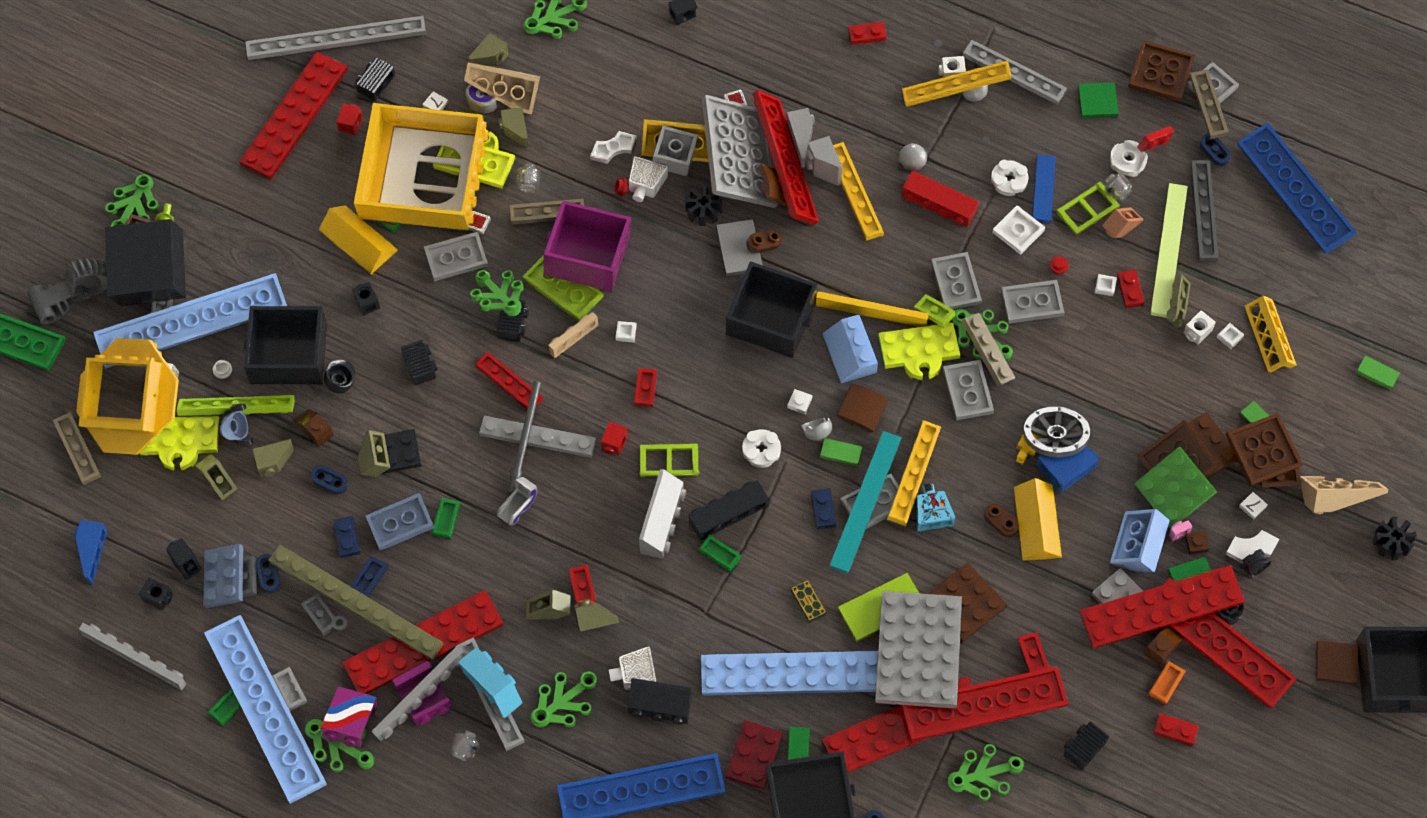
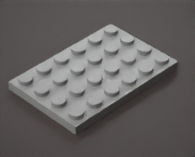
M709 95L703 96L702 107L712 193L767 207H777L779 204L767 199L760 187L764 179L757 168L761 164L773 169L774 166L772 155L768 150L767 139L763 134L762 123L759 121L757 108Z
M882 591L875 703L957 708L962 596Z

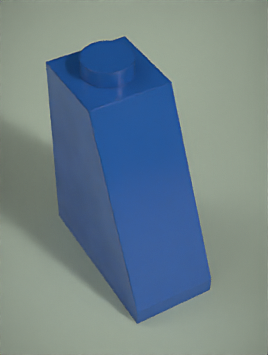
M1086 446L1079 453L1068 457L1041 455L1038 457L1036 466L1056 489L1062 493L1096 469L1099 460L1097 454L1093 450L1090 451Z

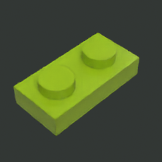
M927 294L914 306L915 311L928 313V319L943 328L956 315L955 310Z

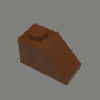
M310 409L294 420L295 424L318 448L333 436L330 425L318 413Z
M1168 626L1148 645L1144 655L1161 667L1184 641V638Z

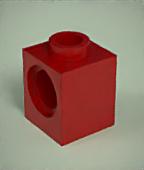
M343 104L336 121L338 131L356 135L363 118L361 108L353 104Z
M609 422L601 439V448L608 454L620 455L628 437L627 427Z

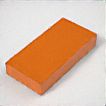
M1168 661L1148 695L1166 705L1186 671Z

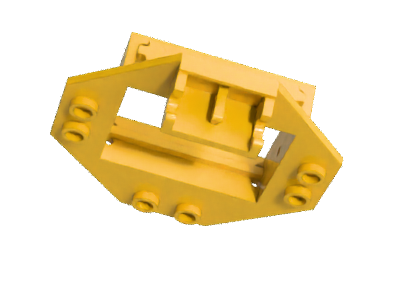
M116 338L100 355H95V358H86L85 370L80 375L76 413L80 417L79 426L89 430L104 453L138 455L175 417L179 380L161 356L162 352L156 349L157 344L153 343L152 340ZM103 365L147 367L141 419L97 416Z

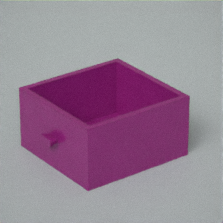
M562 201L552 232L549 231L546 238L548 243L544 252V275L612 292L630 240L631 217Z

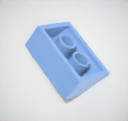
M860 315L841 319L822 334L840 383L877 373L878 362Z
M1157 509L1125 511L1110 564L1137 573L1155 572L1170 520Z

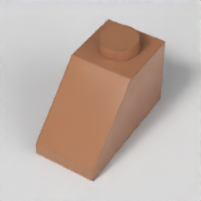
M1131 207L1115 209L1102 226L1110 237L1121 238L1142 223L1144 219Z

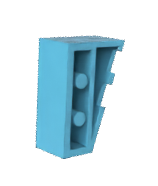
M476 647L458 662L463 673L479 691L482 690L489 697L488 701L491 704L495 703L503 718L507 717L523 703L514 686L516 682L510 674L505 675L503 668L497 662L494 664L486 651L482 653Z

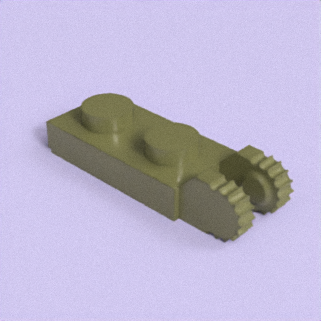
M1182 274L1175 275L1172 285V299L1170 300L1171 308L1167 311L1166 316L1167 320L1172 322L1176 328L1181 327L1184 323L1191 283Z

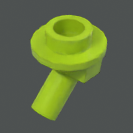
M165 203L163 213L157 214L155 221L166 219L174 221L170 215L172 205Z

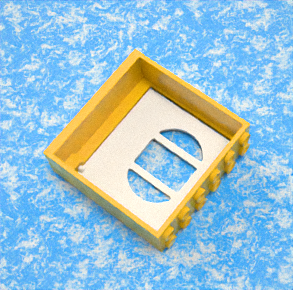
M373 103L354 199V206L359 219L469 231V225L473 224L474 220L472 209L476 207L477 203L475 191L479 190L480 185L478 174H482L483 168L481 157H485L484 141L488 140V130H486V122H484L483 116L481 114ZM433 146H447L454 149L461 159L423 156L421 154ZM418 162L461 166L457 187L414 183ZM414 190L455 195L446 202L429 204L420 200L415 195Z

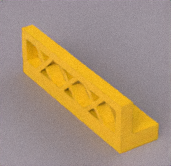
M1261 296L1245 305L1244 307L1268 372L1272 373L1283 366L1287 368L1296 366L1273 300L1266 296ZM1257 305L1260 306L1258 317L1254 316L1251 309ZM1261 320L1265 321L1267 325L1264 333L1260 332L1258 328ZM1267 337L1272 339L1270 350L1264 345ZM1274 353L1278 355L1280 362L1272 366L1270 360Z

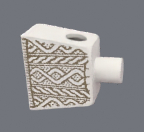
M635 156L629 179V190L634 192L632 198L637 202H642L645 196L655 197L668 177V166Z
M650 647L620 656V668L609 669L610 680L623 679L624 689L630 690L631 678L656 682Z

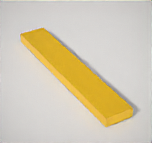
M1007 60L902 88L905 105L908 107L1010 80L1012 76Z
M844 142L833 145L842 165L841 186L865 240L868 241L883 236L882 227Z
M817 292L816 306L918 327L927 326L928 313L824 292Z
M923 420L887 520L906 526L941 426Z

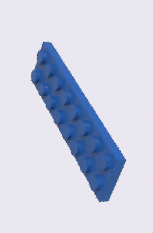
M1268 122L1237 142L1238 147L1325 255L1356 235V230Z
M717 753L557 785L563 818H609L726 794Z

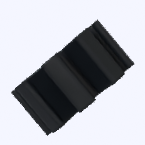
M702 185L701 195L693 187L690 189V198H685V211H688V219L693 222L699 216L700 226H706V216L712 220V223L717 222L718 212L722 214V199L719 200V195L713 193L708 195V185Z
M1396 516L1391 517L1387 524L1385 521H1382L1375 531L1377 534L1373 539L1374 546L1376 544H1385L1378 552L1380 556L1384 557L1388 549L1392 550V560H1398L1402 553H1404V556H1407L1414 547L1412 543L1417 537L1416 531L1404 533L1408 530L1411 523L1405 520L1401 528L1397 526L1398 517Z

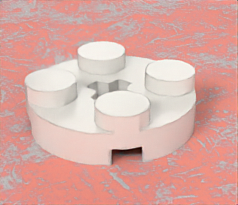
M1127 140L1124 143H1118L1111 151L1110 166L1122 175L1136 177L1146 166L1147 153L1145 151L1141 152L1137 148L1138 142ZM1130 155L1132 161H1127L1124 157Z
M1001 160L994 167L991 175V182L995 186V190L1005 196H1014L1015 193L1023 192L1028 183L1027 168L1015 161ZM1006 176H1013L1014 179H1011V181H1007Z
M768 430L750 431L743 441V456L754 467L765 468L771 466L773 462L779 459L781 454V443L777 434ZM760 445H764V447H767V449H764L763 452H760V450L756 448Z

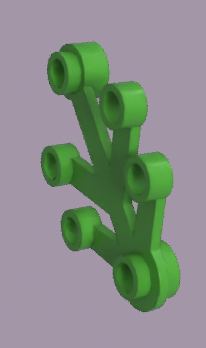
M538 0L535 2V10L532 17L527 18L524 22V30L528 34L548 33L554 39L562 37V29L557 26L549 27L545 24L553 23L565 26L569 31H576L578 29V22L575 19L568 20L560 17L574 10L583 11L587 7V0H572V4L555 11L556 7L561 3V0H551L546 15L540 19V14L545 11L546 6L544 1Z
M145 174L139 175L135 183L114 190L115 198L120 201L108 203L105 206L107 213L115 215L118 209L126 207L120 219L112 222L111 227L125 225L135 208L140 217L150 219L145 213L140 200L143 193L148 201L147 207L149 211L154 212L158 210L159 204L151 192L154 183L150 176ZM135 191L133 196L125 198L126 194Z
M486 270L477 272L475 277L477 285L487 287L492 293H482L480 289H474L470 292L472 300L480 301L483 311L503 310L508 316L518 315L522 307L521 302L518 300L521 291L524 289L522 281H513V272L510 270L504 271L502 273L503 283L500 289L491 280L489 272ZM510 284L513 289L511 298L507 296ZM491 300H499L502 303H491Z
M959 309L955 311L956 315L953 317L952 322L958 327V345L961 348H966L969 345L970 339L966 335V329L961 322L963 319H959L958 316L967 318L974 314H969L966 310ZM985 310L983 313H980L984 322H992L994 313L991 310ZM989 314L991 317L986 318L985 315ZM1000 321L997 325H986L990 333L1005 334L1008 331V323L1005 321ZM1000 326H1005L1006 328H1005V329H1000L999 327H1000ZM964 339V340H966L967 342H966V343H962L961 340ZM995 340L1006 362L1009 361L1013 353L1012 348L1008 345H1001ZM973 343L972 355L975 359H981V356L975 353L977 349Z
M590 671L583 673L581 682L563 695L567 676L563 672L557 673L555 675L556 686L553 703L547 707V697L551 695V688L547 684L541 685L539 687L540 698L538 708L531 713L532 723L536 727H545L549 723L564 724L568 728L573 727L576 721L572 714L561 716L554 715L553 713L557 710L580 712L584 716L589 715L592 709L588 702L572 703L569 701L585 689L594 688L597 684L596 675ZM562 676L565 679L560 682L557 680L558 677ZM591 679L593 681L591 684L585 683L586 680ZM547 688L549 691L544 694L541 692L542 689ZM587 706L589 710L582 711V707ZM540 715L545 717L542 721H539L537 718ZM571 718L573 722L568 724L566 719Z
M313 719L306 724L305 732L309 738L313 739L315 747L313 755L315 760L323 762L327 757L321 738L326 740L322 737L321 732L323 722L319 719ZM318 726L319 728L317 731H312V727ZM365 728L363 734L361 735V739H363L366 736ZM326 740L329 743L332 759L330 767L332 771L340 772L343 769L338 748L357 759L358 765L362 769H370L374 765V758L370 752H360L354 747L346 746L342 742ZM323 753L324 755L322 758H317V754ZM364 756L369 757L368 761L363 762L361 760ZM340 763L339 768H333V765Z
M987 744L984 747V754L974 773L967 774L970 765L976 761L977 754L973 750H968L964 755V762L959 771L952 773L948 777L947 783L954 792L965 790L977 796L979 800L987 801L991 795L988 788L979 789L970 783L978 781L996 790L1002 796L1007 795L1010 790L1009 784L1007 782L999 783L989 777L1008 771L1012 774H1019L1023 770L1024 762L1020 757L1013 756L1007 763L986 769L990 759L996 753L995 746ZM991 748L993 753H987L986 749ZM972 754L974 759H968L967 755ZM1017 761L1019 763V766H1013L1012 762ZM958 778L962 783L956 784L954 780ZM1000 786H1005L1007 791H1001ZM986 792L988 796L982 797L980 793Z

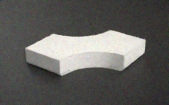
M618 131L616 136L608 141H596L590 159L608 164L618 154H631L637 137L633 134Z
M1263 530L1255 537L1249 539L1235 536L1226 555L1243 563L1242 560L1246 556L1252 555L1258 549H1262L1265 553L1264 556L1270 557L1279 539Z

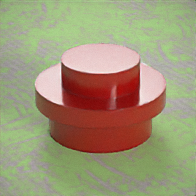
M626 178L617 179L614 192L619 196H624L629 190V183Z
M1057 256L1050 261V269L1054 274L1061 275L1068 270L1069 264L1064 257Z

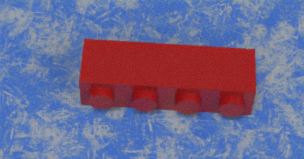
M915 171L911 172L902 188V197L907 201L915 202L926 210H932L943 218L953 220L958 225L968 227L978 210L979 201Z

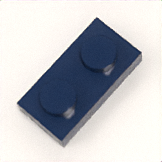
M831 489L811 491L816 528L836 527Z
M354 517L334 519L340 557L360 554Z
M370 556L350 587L369 597L388 569V564Z

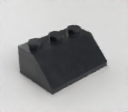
M631 678L628 700L629 714L636 718H643V716L651 717L655 721L670 720L677 725L688 724L692 704V688Z

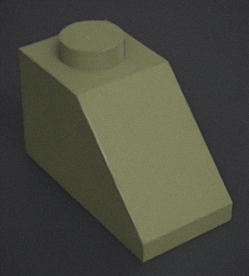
M489 33L468 57V62L490 67L497 66L508 56L507 43Z
M523 108L501 110L502 117L498 118L500 129L504 128L505 136L528 148Z
M371 430L366 432L358 455L361 475L377 477L390 468L384 433Z
M291 439L253 449L260 477H270L281 471L294 452Z
M208 455L195 465L205 481L221 500H224L238 489L218 459L213 455Z
M550 590L526 600V619H559L569 615L571 608L570 595Z
M589 599L578 601V604L574 605L580 631L619 623L617 615L594 601L590 602Z

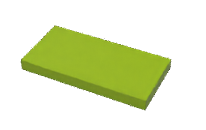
M544 255L522 276L525 282L578 322L604 297L603 293L597 288L544 275Z
M908 573L838 607L839 613L856 642L880 631L882 591L919 594Z

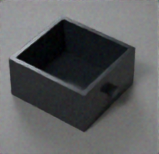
M166 219L105 227L107 296L120 306L186 298L183 230L174 221Z
M750 261L726 316V335L793 358L805 328H809L813 318L810 316L816 304L818 284Z
M250 306L247 340H244V351H246L244 369L250 384L323 385L327 321L322 306Z
M1364 627L1356 639L1363 713H1427V627Z
M844 751L766 764L765 770L773 818H855L852 796H856L854 783L849 784Z

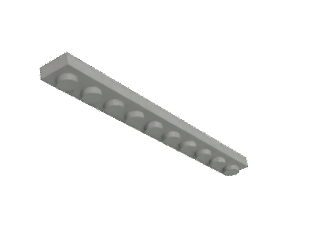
M424 16L245 42L248 60L426 35Z

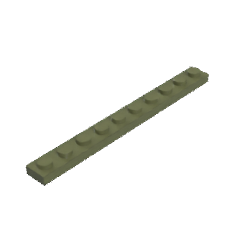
M279 545L270 557L269 562L428 659L433 660L442 648L443 642L284 546Z

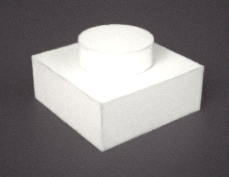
M794 389L787 408L806 414L812 400V395Z

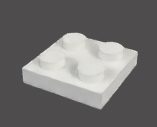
M1016 206L993 228L992 233L1021 255L1045 231V226L1019 206Z

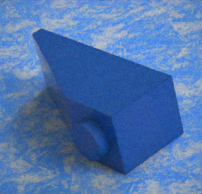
M80 520L79 526L75 529L74 536L84 577L88 584L93 585L108 530L104 523Z

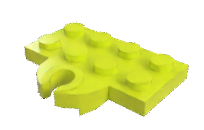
M489 132V140L484 142L483 146L485 147V157H481L483 168L482 174H478V180L481 183L502 189L514 163L515 155L499 151L497 136ZM441 146L437 157L461 159L454 149L447 146ZM433 164L434 169L459 176L461 166Z
M948 323L944 328L940 325L881 332L878 335L885 369L904 366L907 375L911 379H923V373L920 371L922 367H927L930 370L928 377L931 379L939 374L942 361L960 359V351L953 323Z
M174 417L140 452V455H159L163 466L172 471L175 470L173 461L176 458H182L180 462L181 470L193 467L197 462L198 454L218 453L220 417Z

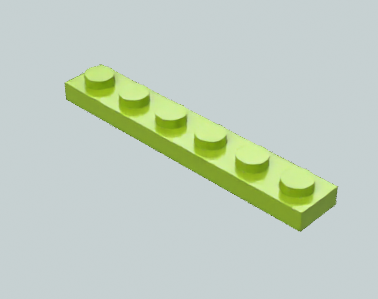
M294 395L179 399L177 415L186 417L194 415H223L231 406L236 404H246L247 409L240 410L245 415L252 413L293 412L295 399Z

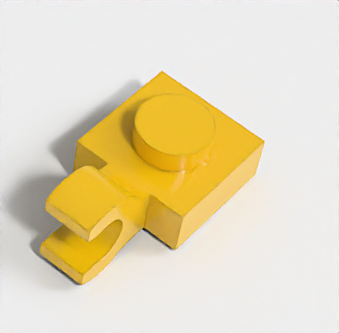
M1032 433L1035 439H1042L1041 437ZM1023 434L1017 445V449L1020 452L1016 459V462L1022 465L1028 454L1033 457L1036 454V451L1025 441Z

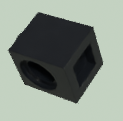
M672 0L668 2L669 13L677 25L696 17L697 4L695 0Z
M369 282L359 284L352 289L354 298L363 316L380 309L378 298Z
M148 577L139 596L143 602L164 610L166 605L171 603L173 592L169 586ZM162 592L159 597H153L155 593Z

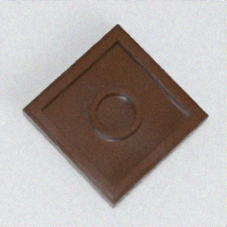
M1318 640L1316 680L1356 685L1358 683V645Z

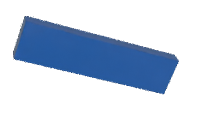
M1037 155L1032 217L1042 223H1051L1056 156Z

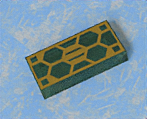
M809 580L791 587L790 591L809 623L827 615Z

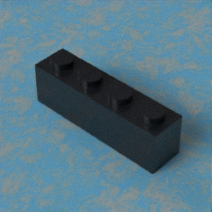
M758 480L750 481L736 491H729L720 499L711 500L703 508L698 507L692 510L691 514H689V523L701 541L707 538L709 534L713 535L768 507L769 498Z

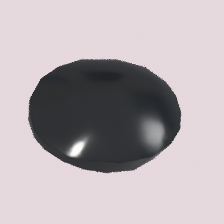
M343 359L332 361L324 374L325 385L335 393L348 391L355 379L354 366L349 361Z

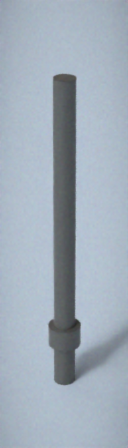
M538 381L533 383L514 469H511L510 473L511 482L508 493L511 494L516 490L515 480L522 477L523 473L521 471L541 387V382Z

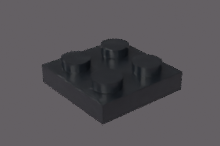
M415 429L384 435L390 468L383 472V474L421 467Z

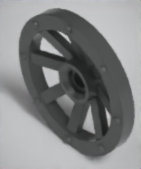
M1046 407L1035 411L1027 418L1024 424V438L1027 444L1040 454L1049 457H1068L1079 453L1087 446L1090 438V427L1086 419L1076 411L1064 407ZM1056 416L1055 425L1050 426L1045 417ZM1061 417L1072 420L1067 426H1061ZM1039 421L1045 431L1035 428L1033 425ZM1077 425L1082 430L1081 432L1068 434ZM1032 433L1043 438L1035 439ZM1081 438L1077 443L1068 441Z

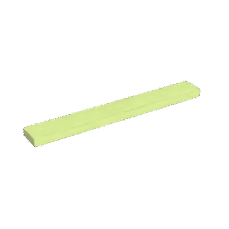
M1169 183L1150 312V315L1167 318V311L1171 308L1172 285L1176 274L1188 186Z

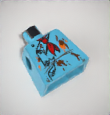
M933 484L923 485V494L917 495L916 500L917 532L954 526L955 515L945 492H935Z

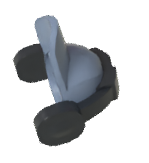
M246 404L231 406L219 418L220 433L223 438L230 442L238 443V446L254 443L253 438H245L248 434V423L245 414L240 410L247 409Z

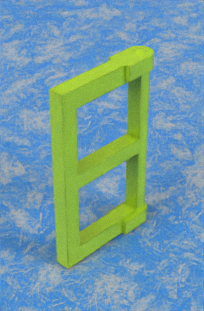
M1098 182L1067 204L1056 209V213L1072 232L1078 235L1112 213L1115 209H1118L1120 205L1112 198L1111 194L1107 193V188L1101 182ZM1097 190L1111 205L1098 215L1084 200V198ZM1078 202L1092 217V219L1079 227L1076 226L1065 212Z
M698 444L640 445V477H656L660 472L646 471V451H667L666 471L673 476H698ZM692 450L693 470H672V451Z

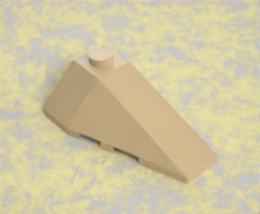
M468 63L464 81L511 109L522 107L523 113L532 114L540 76Z
M1300 476L1305 506L1315 514L1333 512L1388 493V489L1380 482L1355 480L1354 483H1351L1341 478H1336L1334 482L1326 481L1325 477Z

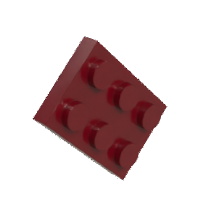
M744 720L725 778L764 790L767 783L766 764L774 762L783 732Z

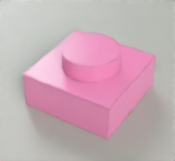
M1189 520L1183 523L1182 521L1177 522L1171 527L1169 537L1172 542L1191 532L1192 525Z

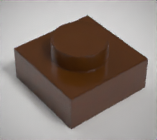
M1206 531L1186 533L1185 539L1189 554L1209 552L1210 548Z

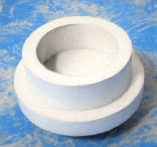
M219 360L213 366V373L217 378H227L232 373V366L228 361Z

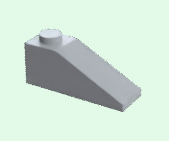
M808 108L787 112L788 126L802 167H805V160L807 159L806 150H808V142L811 141L813 125H815L814 115L810 114Z

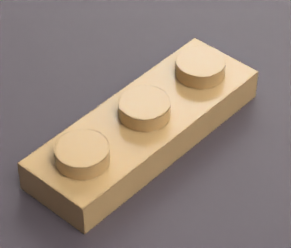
M593 312L585 315L576 325L568 327L563 335L555 337L549 344L550 354L556 358L598 326V317Z

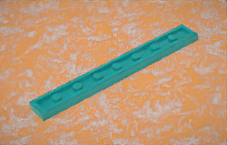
M883 431L829 568L846 574L849 573L901 442V437Z

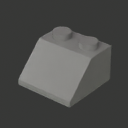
M662 126L653 155V162L668 166L669 172L687 176L698 135Z
M827 136L808 142V150H806L807 160H805L807 169L811 170L813 176L837 186L841 185L842 165L830 137Z

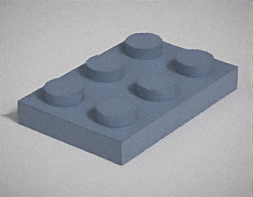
M420 493L366 515L380 551L434 528Z
M235 544L205 550L203 606L211 608L242 602L243 546Z

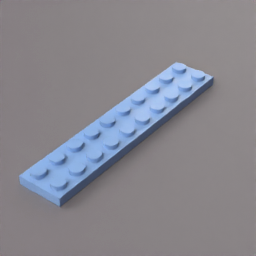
M274 273L93 333L100 354L116 338L152 340L153 343L157 344L156 349L161 351L247 323L250 306H287L277 275ZM104 365V366H105V368H109V367H113V366H116V365Z
M241 615L204 632L289 803L291 804L326 786V781Z
M878 651L701 655L702 695L876 692Z

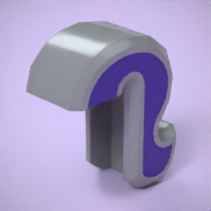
M471 84L466 88L467 104L470 109L478 113L488 114L493 112L497 108L496 100L485 96V92Z
M524 477L515 480L516 490L497 511V517L510 526L519 521L520 515L532 505L537 495V486Z

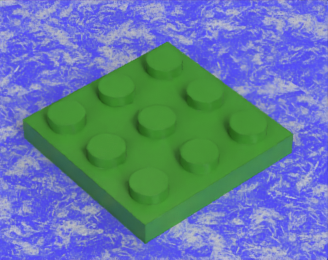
M1180 446L1134 483L1152 507L1170 520L1168 525L1170 529L1175 523L1183 521L1217 493Z

